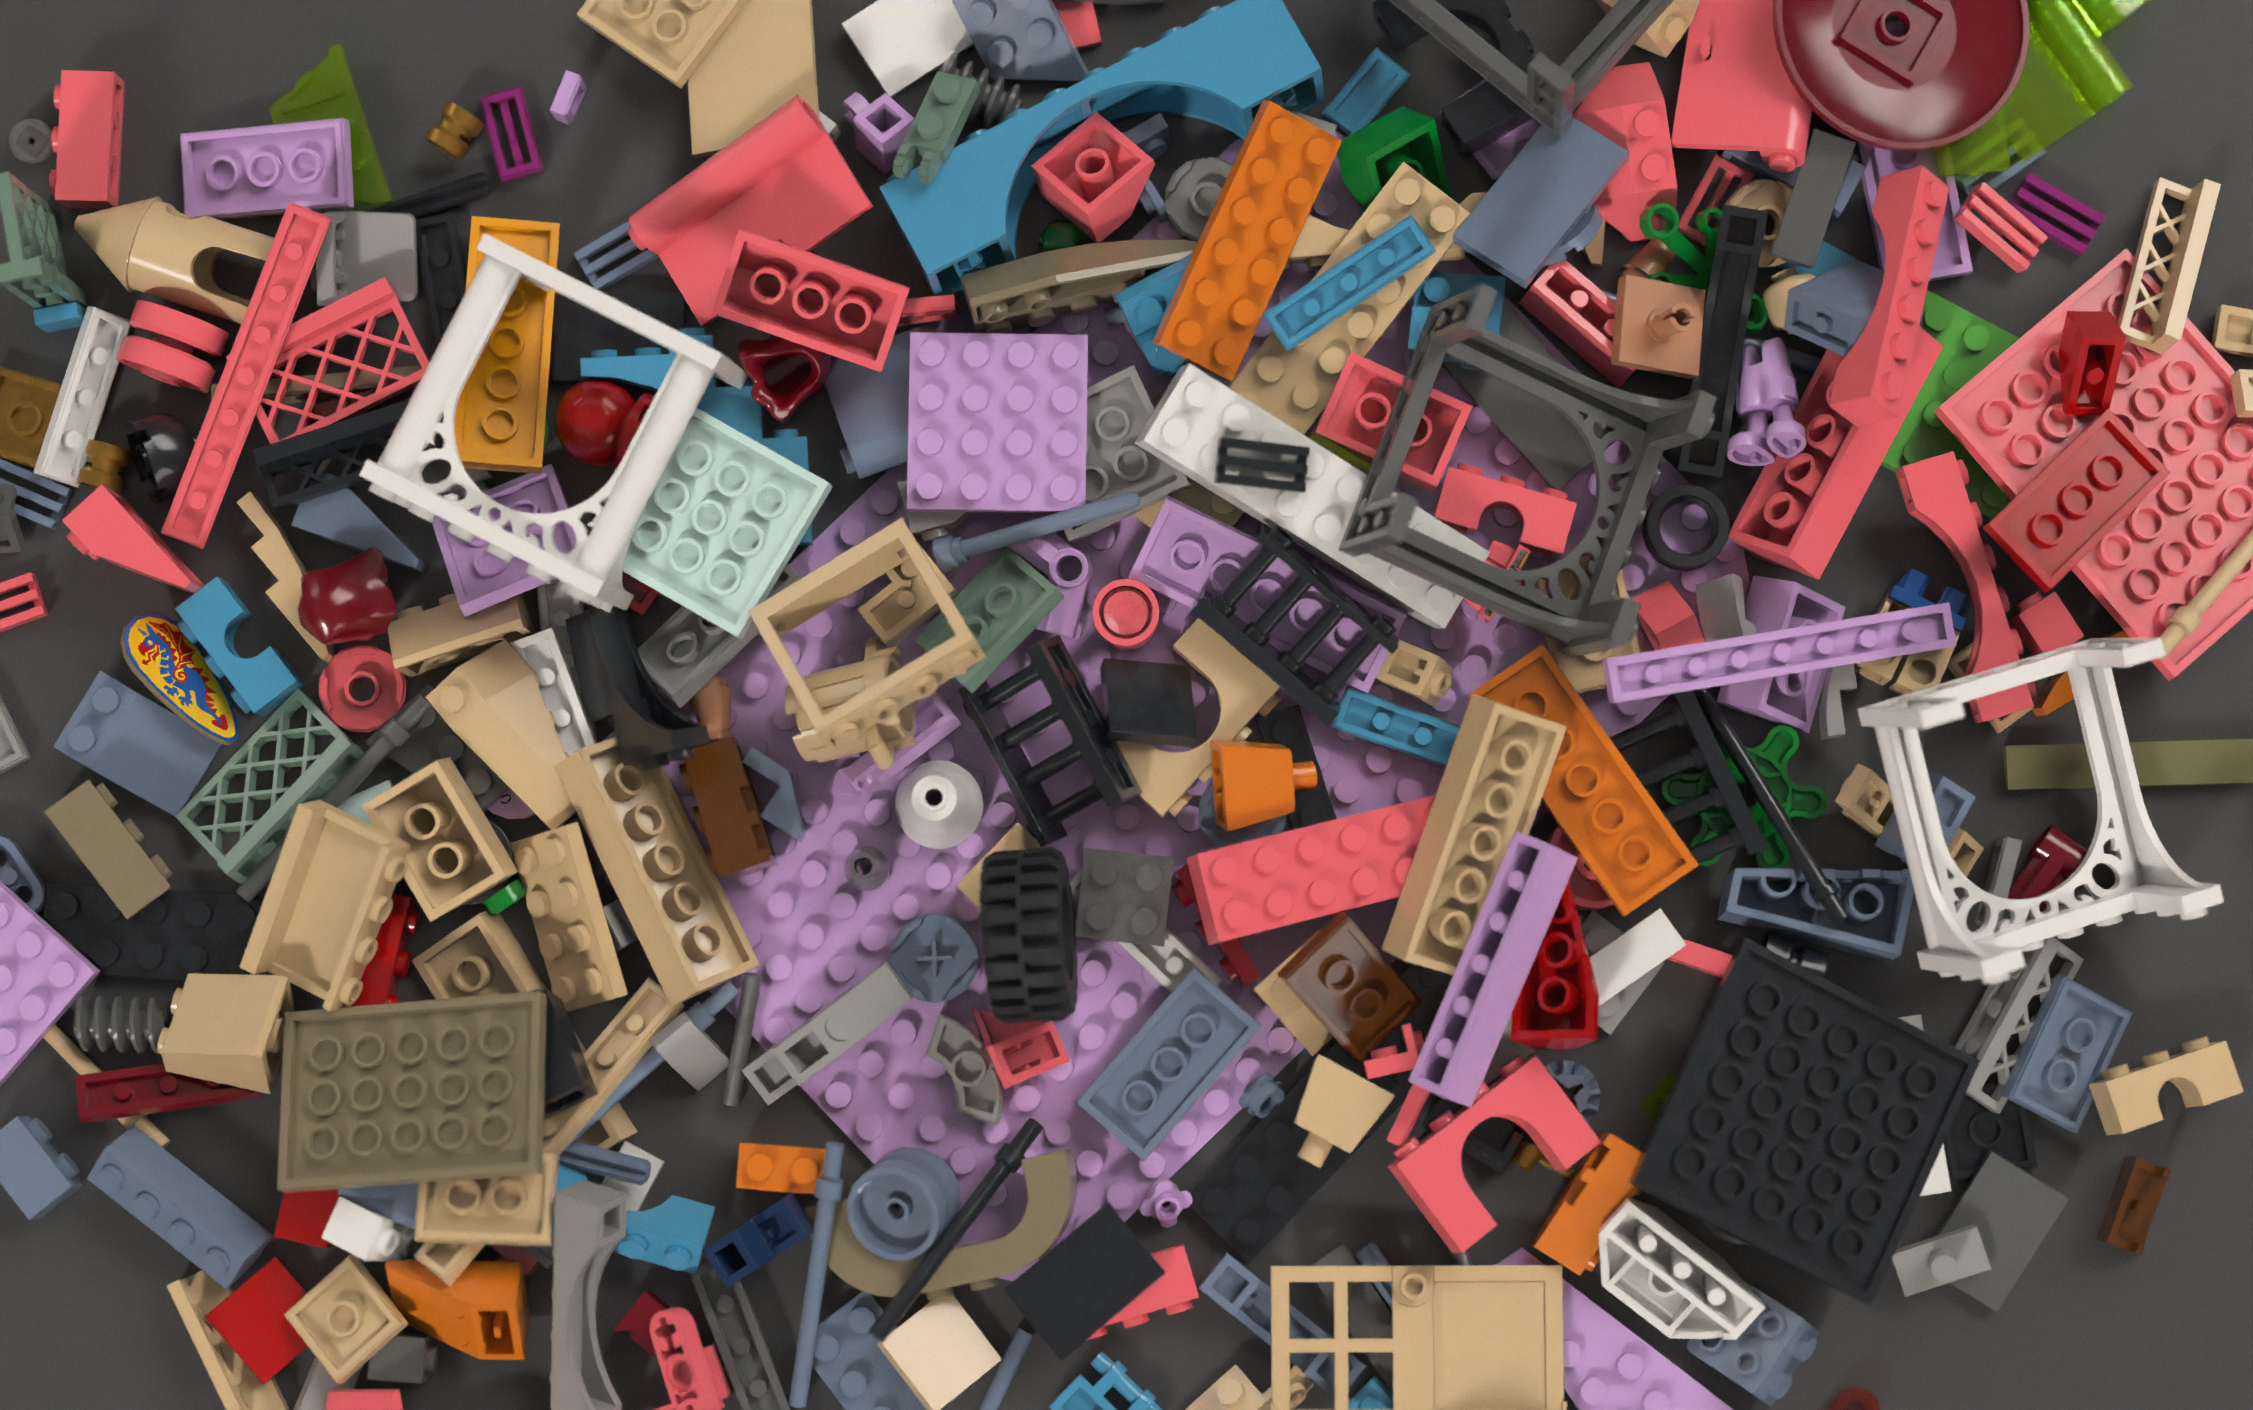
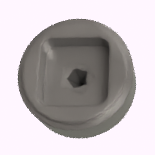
M22 120L14 125L10 131L8 138L10 150L21 161L39 163L47 159L53 151L52 131L45 123L39 120Z

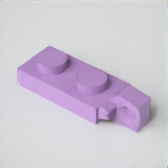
M936 691L930 696L918 699L913 703L916 720L915 745L894 750V762L891 767L883 770L879 769L869 751H865L859 754V759L843 770L848 780L861 795L877 784L884 783L889 778L894 777L962 725Z

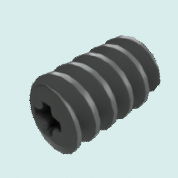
M955 52L944 62L939 70L940 72L978 81L980 93L967 118L972 124L984 116L983 127L989 130L1002 123L1008 114L1025 106L1027 97L1023 100L1019 98L1020 84L1016 83L1008 92L1003 91L1005 77L1000 76L991 85L988 83L989 69L984 68L975 77L972 75L974 62L969 60L961 69L957 68L958 54Z
M79 995L74 1012L75 1037L83 1051H93L98 1045L101 1052H110L116 1046L119 1052L128 1053L133 1046L137 1053H146L151 1046L154 1053L158 1054L157 1045L160 1033L164 1027L170 1028L173 1014L171 1013L172 1002L169 999L164 1011L159 1010L157 999L150 998L146 1010H142L139 997H132L129 1008L124 1009L121 997L115 996L111 1008L106 1009L103 996H97L93 1008H88L86 996Z

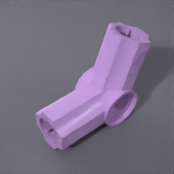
M1029 514L1021 523L1034 520L1035 518ZM1054 532L1008 545V547L1049 576L1048 581L1065 596L1037 625L1036 629L1074 639L1087 587L1094 576L1092 561L1087 555L1077 550ZM1078 558L1082 564L1080 576L1076 580L1065 581L1061 574L1063 563L1067 559Z

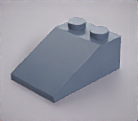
M99 671L53 747L94 772L169 814L176 816L192 798L222 749L223 744L193 729L173 711L117 677Z

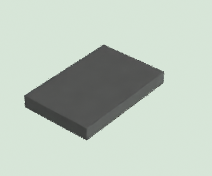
M1989 1150L1935 1236L1976 1224L1991 1270L1950 1282V1284L1998 1312L2069 1201V1198L1999 1154Z

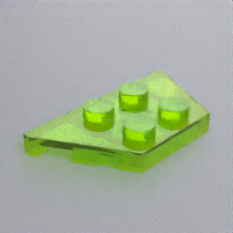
M340 43L333 45L328 50L329 55L312 72L308 70L296 82L291 92L283 94L269 108L273 123L275 125L337 118L350 120L354 201L378 205L391 203L393 198L343 47Z

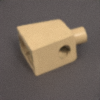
M1317 1054L1293 1122L1309 1131L1297 1156L1321 1168L1333 1145L1351 1153L1390 1104L1394 1095Z

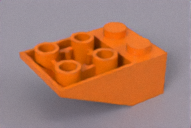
M417 1259L386 1260L385 1267L392 1302L407 1320L408 1326L479 1360H525L530 1310L522 1262H509L506 1260H496L493 1262L471 1261L453 1284L449 1286Z

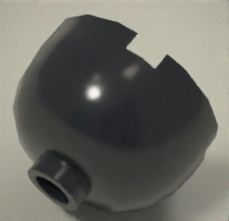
M164 413L144 415L127 421L126 427L135 430V433L127 435L130 451H132L131 456L141 482L150 479L155 491L147 493L149 498L155 504L173 499L199 432L190 433L182 420Z

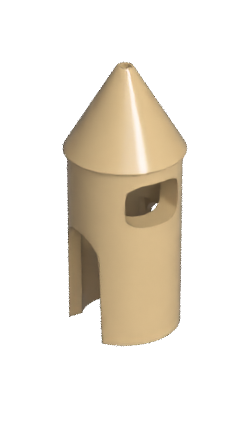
M153 197L80 215L74 223V229L129 292L137 290L242 324L251 300L226 292L217 285L213 275L214 262L218 254L224 249L266 261L275 239L206 215L197 219L178 212L171 204L163 202L160 197Z

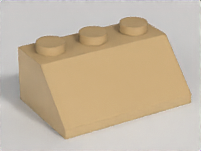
M455 593L440 598L438 600L440 606L423 611L422 606H415L398 612L396 614L398 620L392 621L388 626L394 667L410 678L477 656L504 639L514 642L535 634L523 593L466 617L459 607Z
M451 757L436 760L362 805L373 826L410 844L406 855L408 865L403 877L430 922L481 895L518 872Z

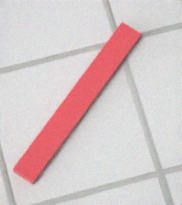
M291 201L288 202L163 525L162 534L204 549L331 223V217Z

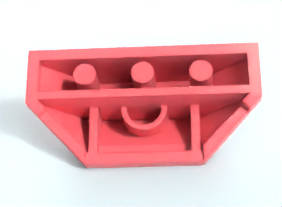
M1650 62L1613 67L1581 102L1572 115L1577 120L1629 151V159L1596 199L1595 203L1599 208L1602 218L1621 232L1630 242L1649 240L1642 233L1639 224L1641 213L1645 208L1658 203H1667L1675 210L1677 208L1678 187L1665 99ZM1653 215L1651 223L1653 228L1658 230L1659 220Z

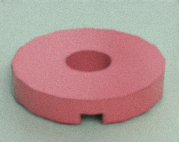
M356 645L341 650L332 658L333 660L328 663L320 676L318 695L324 712L337 725L353 733L376 732L408 701L409 683L406 675L395 669L391 654L375 646ZM369 677L374 682L375 692L369 700L364 702L357 701L352 694V686L359 678Z

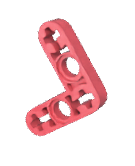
M672 1307L659 1311L651 1319L649 1329L672 1404L654 1410H722L692 1315L682 1307ZM674 1323L676 1332L671 1334L669 1325ZM682 1347L684 1352L676 1354L675 1348ZM682 1361L687 1362L692 1369L693 1377L690 1384L686 1383L680 1375V1364Z

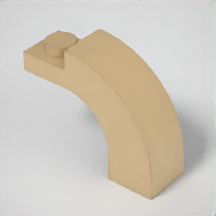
M1857 763L1851 775L1843 782L1835 802L1843 808L1841 813L1878 840L1894 811L1889 785L1873 770ZM1958 828L1947 849L1957 867L1967 877L1984 848L1965 830Z

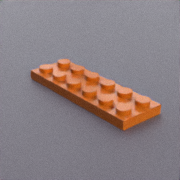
M1270 100L1262 101L1152 343L1225 381H1233L1342 140Z
M1543 644L1469 694V698H1471L1472 694L1567 726L1541 801L1623 917L1699 865Z

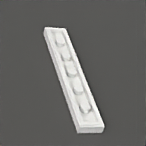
M1661 908L1589 957L1599 992V1006L1687 945ZM1512 1014L1483 1079L1486 1085L1500 1076L1497 1070L1516 1055H1519L1523 1060L1536 1051L1511 1040Z

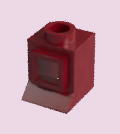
M650 1289L647 1292L644 1291L613 1331L631 1330L632 1333L629 1337L649 1354L655 1356L656 1352L649 1329L651 1319L659 1311L672 1307ZM674 1323L669 1325L671 1334L676 1332ZM682 1347L675 1348L676 1354Z

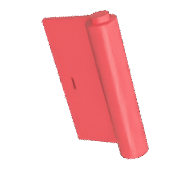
M1700 0L1692 23L1689 26L1671 136L1672 148L1759 151L1762 160L1772 170L1782 173L1791 172L1805 163L1812 109L1800 97L1782 65L1773 29V0ZM1711 46H1712L1711 57H1710V59L1708 60V56H1709V54H1710V48H1711Z
M797 94L629 216L631 227L627 229V232L640 250L643 251L648 248L660 257L702 327H706L720 317L712 314V310L739 228L811 252L871 209L873 205L814 110L802 96Z

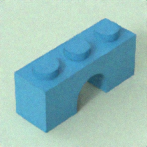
M218 576L175 608L182 618L177 623L181 631L191 643L195 644L199 641L209 653L204 657L206 664L219 679L223 676L228 678L235 688L230 694L246 714L252 710L254 714L264 717L288 699L297 688L301 689L305 686V683L282 653L272 646H269L253 658L245 659L237 654L234 647L235 633L253 615L227 581Z

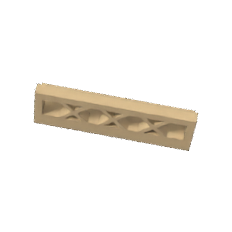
M2161 177L2154 182L2117 322L2126 337L2125 341L2164 354L2181 340L2221 184L2205 178L2193 189ZM2164 194L2184 201L2181 216L2170 220L2162 206ZM2158 220L2160 225L2156 227V223ZM2164 231L2173 247L2170 255L2160 259L2152 244L2153 235ZM2154 269L2162 283L2161 293L2150 297L2142 283V277L2144 273ZM2137 297L2140 301L2138 304H2136ZM2158 301V305L2156 308L2154 303ZM2144 308L2152 322L2150 335L2129 327L2133 312Z
M203 1270L167 1285L225 1409L290 1410L275 1378L272 1377L263 1385L205 1318L209 1312L233 1293L231 1287L225 1289Z

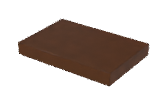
M1343 911L1328 923L1277 973L1358 1064L1422 1003L1415 992Z

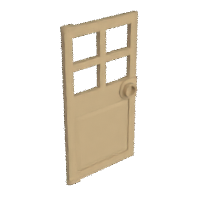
M1562 1265L1270 1266L1271 1403H1269V1410H1567V1402L1564 1401ZM1289 1282H1333L1334 1338L1290 1339ZM1348 1282H1391L1392 1338H1348ZM1334 1352V1409H1290V1353ZM1348 1352H1392L1393 1409H1349Z

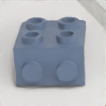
M1745 1282L1763 1301L1766 1308L1736 1340H1723L1722 1337L1689 1339L1687 1349L1694 1356L1772 1407L1776 1399H1781L1788 1392L1792 1384L1791 1376L1799 1364L1806 1361L1814 1352L1817 1344L1816 1338L1820 1332L1805 1319Z

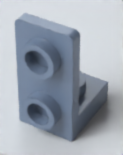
M1160 113L1123 133L1152 159L1160 157L1165 153L1167 147L1173 144L1169 126ZM1148 179L1138 201L1147 215L1154 212L1162 224L1169 220L1166 205L1151 180Z

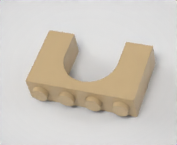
M1200 618L1173 645V650L1204 677L1216 692L1220 705V719L1214 733L1199 747L1179 753L1166 752L1149 743L1116 741L1143 792L1138 797L1162 819L1168 812L1174 817L1177 816L1193 797L1187 791L1198 779L1206 784L1212 777L1210 740L1245 741L1253 732L1247 725L1259 713L1262 717L1266 718L1282 700L1277 694L1281 687Z

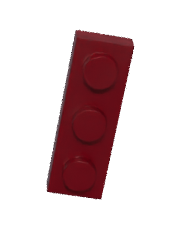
M1186 864L1174 872L1173 877L1176 883L1172 884L1171 887L1184 908L1191 905L1200 919L1194 923L1195 927L1208 946L1189 867ZM1238 938L1215 944L1223 956V959L1219 960L1218 964L1231 984L1238 981L1243 989L1261 977Z

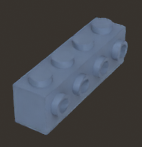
M134 1125L103 1150L87 1177L90 1182L130 1212L225 1289H228L256 1263L273 1236Z

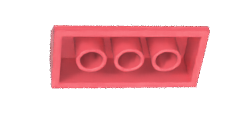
M739 228L712 314L882 372L910 287Z

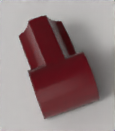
M2051 824L2031 848L2028 854L2030 859L2012 883L2007 899L2032 898L2058 887L2075 872L2088 850ZM2042 901L2039 905L2040 912L2046 907L2045 901Z

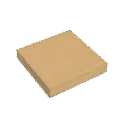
M349 1255L284 1314L334 1381L339 1384H343L409 1324L355 1255Z
M954 1295L930 1301L892 1331L884 1342L877 1343V1346L926 1410H940L1002 1360Z

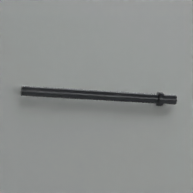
M1708 688L1693 690L1713 731L1815 894L1812 898L1816 905L1822 904L1834 925L1847 920L1850 915L1837 895L1840 892L1839 888L1835 883H1829Z

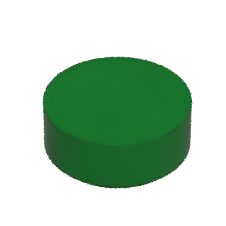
M518 878L482 902V905L490 916H495L526 895V889Z

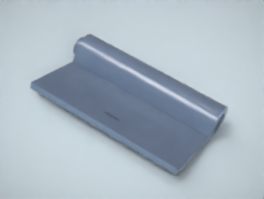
M969 309L960 311V318H957L958 320L930 322L895 335L882 372L838 357L831 359L829 375L824 383L847 447L841 448L839 451L848 474L857 472L859 479L908 462L910 332L975 333ZM1025 325L1012 329L1010 334H1031L1029 326Z

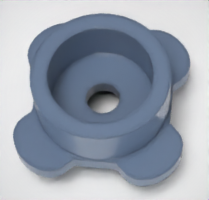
M1269 1072L1250 1081L1239 1099V1105L1242 1108L1248 1107V1113L1251 1116L1257 1115L1259 1118H1265L1277 1103L1279 1105L1284 1100L1283 1084L1280 1081L1274 1082V1076Z

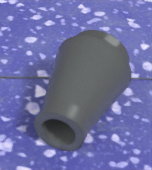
M864 846L855 849L849 854L845 862L844 872L848 882L853 887L863 891H870L880 887L885 882L889 872V865L881 851L874 847ZM869 859L872 863L871 871L866 875H860L857 870L858 862Z

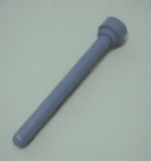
M1130 491L965 540L961 536L956 538L952 535L934 539L932 544L935 560L942 573L961 569L962 563L968 562L970 556L1135 509L1140 504V497L1136 492Z

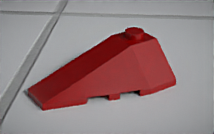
M1569 880L1512 1011L1511 1040L1533 1050L1576 1049L1597 1040L1599 992Z

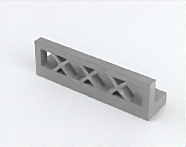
M2055 937L2044 939V947L2022 952L2025 967L2010 971L2009 979L1989 984L1955 1046L1957 1049L1980 1060L1966 1095H1969L1988 1110L2000 1114L2008 1100L2002 1097L2001 1093L2040 1011L2039 1008L2035 1016L2029 1017L2027 1005L2032 996L2039 994L2042 1006L2054 978L2050 979L2049 965L2055 954L2066 960L2058 975L2065 976L2071 980L2074 979L2084 961L2083 958ZM2018 1033L2020 1044L2015 1054L2007 1056L2006 1044L2012 1034ZM1997 1071L1998 1085L1990 1097L1981 1089L1989 1075Z

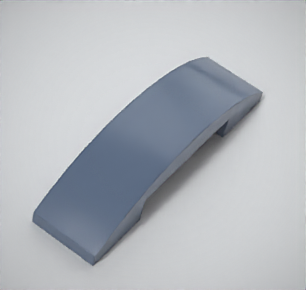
M1226 1252L1198 1288L1271 1346V1287ZM1289 1303L1290 1339L1332 1338ZM1334 1352L1290 1353V1362L1293 1365H1297L1307 1377L1334 1398ZM1348 1352L1349 1387L1366 1367L1350 1352Z

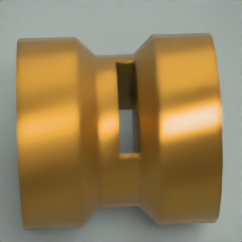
M447 101L440 112L442 117L439 121L440 123L436 126H431L424 138L443 153L461 162L468 152L467 142L472 137L478 136L485 125L467 110L451 101Z
M89 439L85 453L88 456L87 462L90 464L80 469L76 482L95 489L102 484L120 494L123 480L118 475V472H122L123 467L129 464L132 451L109 443Z

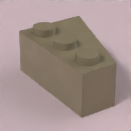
M88 779L44 812L125 918L129 920L172 888L167 879L173 873L158 854L149 858L139 844L146 840V838L130 818L123 823L112 810L119 803L103 782L94 787Z

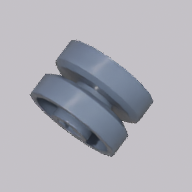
M902 1147L882 1157L852 1185L847 1200L848 1222L857 1240L869 1252L886 1260L906 1261L922 1255L938 1240L961 1208L960 1186L953 1170L938 1155L923 1148Z

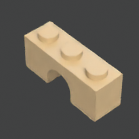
M2204 1036L2182 1043L2183 1052L2169 1056L2168 1050L2146 1055L2141 1058L2143 1066L2129 1070L2126 1063L2101 1071L2103 1079L2090 1083L2089 1087L2106 1135L2124 1134L2164 1120L2158 1103V1094L2166 1081L2173 1083L2179 1089L2186 1108L2205 1106L2244 1092L2227 1042L2209 1043L2208 1037Z

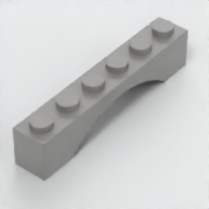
M582 1180L555 1193L553 1207L555 1223L552 1251L554 1272L551 1331L552 1368L550 1373L551 1410H622V1403L610 1382L602 1361L596 1332L595 1309L598 1285L604 1266L614 1248L626 1236L627 1193Z

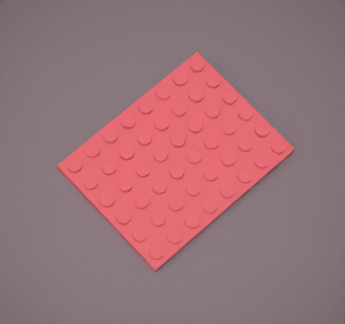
M2127 248L1933 411L2010 500L2021 492L2099 416L2064 414L2059 346L2067 311H2109L2116 322H2118L2135 258ZM2148 272L2144 273L2142 283L2149 296L2153 297L2161 293L2162 288ZM2138 297L2136 300V304L2140 303ZM2158 301L2154 303L2156 308L2158 305ZM2144 308L2133 312L2129 327L2150 335L2152 322ZM2186 318L2181 340L2164 354L2125 341L2110 405V410L2171 473L2071 569L2130 638H2159L2169 627L2168 620L2180 606L2186 607L2253 529V418L2237 417L2230 376L2235 371L2188 318ZM2253 557L2200 617L2201 624L2189 638L2183 637L2164 660L2158 658L2150 660L2168 681L2179 675L2253 609Z

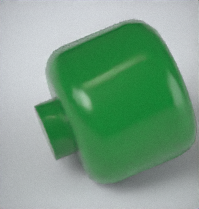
M1055 220L1047 226L1045 231L1040 233L1038 245L1039 248H1042V253L1085 245L1086 234L1071 222Z

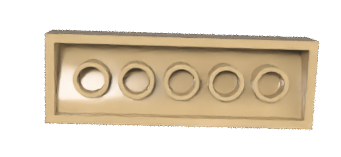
M1475 694L1471 695L1382 945V950L1403 961L1454 975L1515 830L1526 835L1530 833L1567 726Z
M617 736L579 749L555 766L671 1007L760 966L717 876L712 871L707 855L663 767L643 771L642 763L624 766Z
M487 911L477 914L411 960L436 1000L524 993L537 989H547L500 913L495 916H490ZM576 1035L581 1051L584 1054L586 1049ZM618 1102L584 1132L576 1142L610 1150L638 1131Z

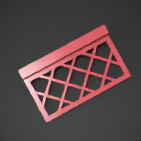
M385 277L291 324L272 372L273 376L282 378L275 400L262 398L256 413L270 444L355 417L419 384L429 364V360L400 304L401 302L394 288ZM393 311L399 322L394 341L372 335L377 319ZM366 325L364 332L356 330ZM346 334L362 338L354 361L332 354L337 339ZM404 334L411 346L401 344ZM369 341L391 347L383 370L361 364ZM326 345L324 352L317 350ZM399 350L416 355L422 369L406 377L391 373ZM307 354L322 358L314 381L293 375L297 360ZM330 361L351 367L344 390L322 384ZM287 365V366H286V369H285V372L280 371V370H277V369H279V368H281V367ZM359 370L381 377L376 392L367 397L351 393ZM388 379L396 381L395 383L386 387ZM290 381L312 387L304 410L282 404ZM319 390L341 396L336 412L327 417L311 413ZM349 399H350V400L357 401V402H355V403H353V404L347 406V403H348V400H349ZM263 405L272 407L269 417ZM282 410L301 416L296 432L280 440L274 429L279 411ZM309 419L317 421L307 426Z

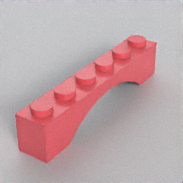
M1923 165L1880 177L1872 215L1880 226L1885 242L1886 263L1883 284L1876 306L1865 329L1850 352L1837 366L1829 401L1831 408L1856 427L1897 418L1900 415L1950 188Z
M1954 451L1897 469L1895 473L1908 513L1924 523L1945 543L1958 562L1969 587L1974 611V639L1970 660L1964 676L2020 660L2018 655L2023 654L2022 642L2015 628L2010 630L2005 612L2010 610L2009 601L2004 588L1996 586L1991 571L1996 569V561L1990 545H1983L1978 528L1983 526V521L1977 503L1975 501L1970 502L1965 485H1969V475L1965 463L1962 459L1956 460ZM2032 681L1969 700L1968 705L1974 724L2034 707L2032 697L2037 695L2035 683Z

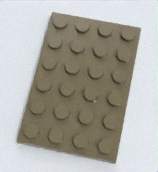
M541 991L342 1007L334 1012H329L325 1009L285 1012L277 1189L284 1193L543 1174L547 996Z

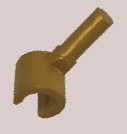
M1524 1141L1520 1143L1511 1156L1516 1163L1529 1173L1538 1162L1544 1167L1555 1171L1540 1149L1530 1142ZM1570 1167L1567 1170L1555 1172L1572 1179L1576 1169Z

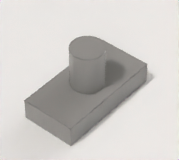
M1976 1224L1898 1248L1892 1257L1905 1297L1991 1270Z

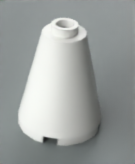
M944 760L929 761L916 766L901 781L895 796V813L904 833L917 844L933 849L952 848L967 840L978 827L983 813V796L976 779L962 766ZM935 792H941L943 800L938 806H930L926 803L930 795Z

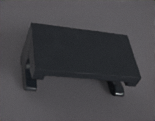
M1439 1096L1421 1128L1431 1132L1432 1130L1428 1124L1448 1109L1454 1114L1464 1105ZM1488 1118L1476 1125L1468 1134L1463 1144L1462 1152L1502 1174L1522 1139L1524 1130L1503 1118Z

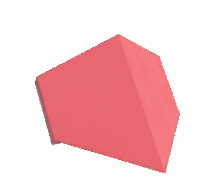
M971 1007L1004 1089L1070 1061L1052 1020L1049 1022L1034 1021L1006 1024L995 1018L993 1011Z

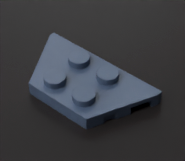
M1052 0L952 1L986 68L989 69L991 78L998 79L1000 76H1003L1005 79L1081 81L1084 75L1088 73Z

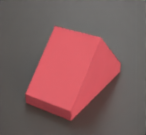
M1668 580L1631 599L1641 604L1637 618L1654 650L1705 642L1695 613Z

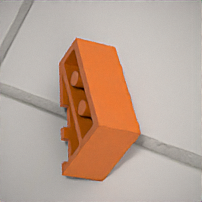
M1609 1132L1599 1133L1597 1137L1601 1143L1585 1155L1573 1178L1567 1184L1530 1244L1579 1276L1584 1269L1591 1272L1600 1260L1598 1237L1600 1227L1627 1197L1632 1199L1634 1195L1638 1196L1642 1191L1628 1183L1642 1152Z

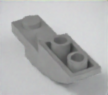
M886 961L818 1010L809 1020L745 1065L741 1071L769 1106L796 1085H801L843 1054L914 996Z

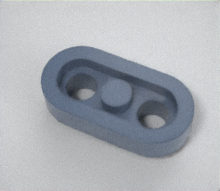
M0 836V851H4L7 855L6 864L0 867V881L18 897L21 889L24 887L30 888L32 897L26 904L36 913H39L44 907L46 885L19 845L10 838Z

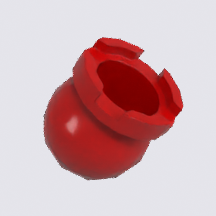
M591 378L577 382L563 394L555 410V433L564 450L580 462L599 466L616 462L617 470L655 396L644 393L638 401H635L629 390L610 380Z

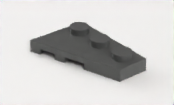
M427 684L392 717L397 719L419 694L426 698L436 686ZM434 707L409 731L412 736L402 747L395 746L387 755V757L413 773L420 771L436 760L451 757L483 813L510 790L489 766L450 728ZM384 725L370 736L365 743L372 746L383 734L380 730Z

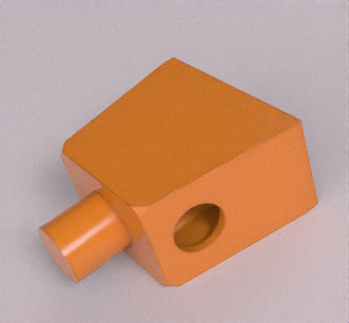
M1210 740L1215 822L1227 831L1294 812V790L1315 788L1317 785V772L1314 762L1292 763L1291 750L1281 744Z

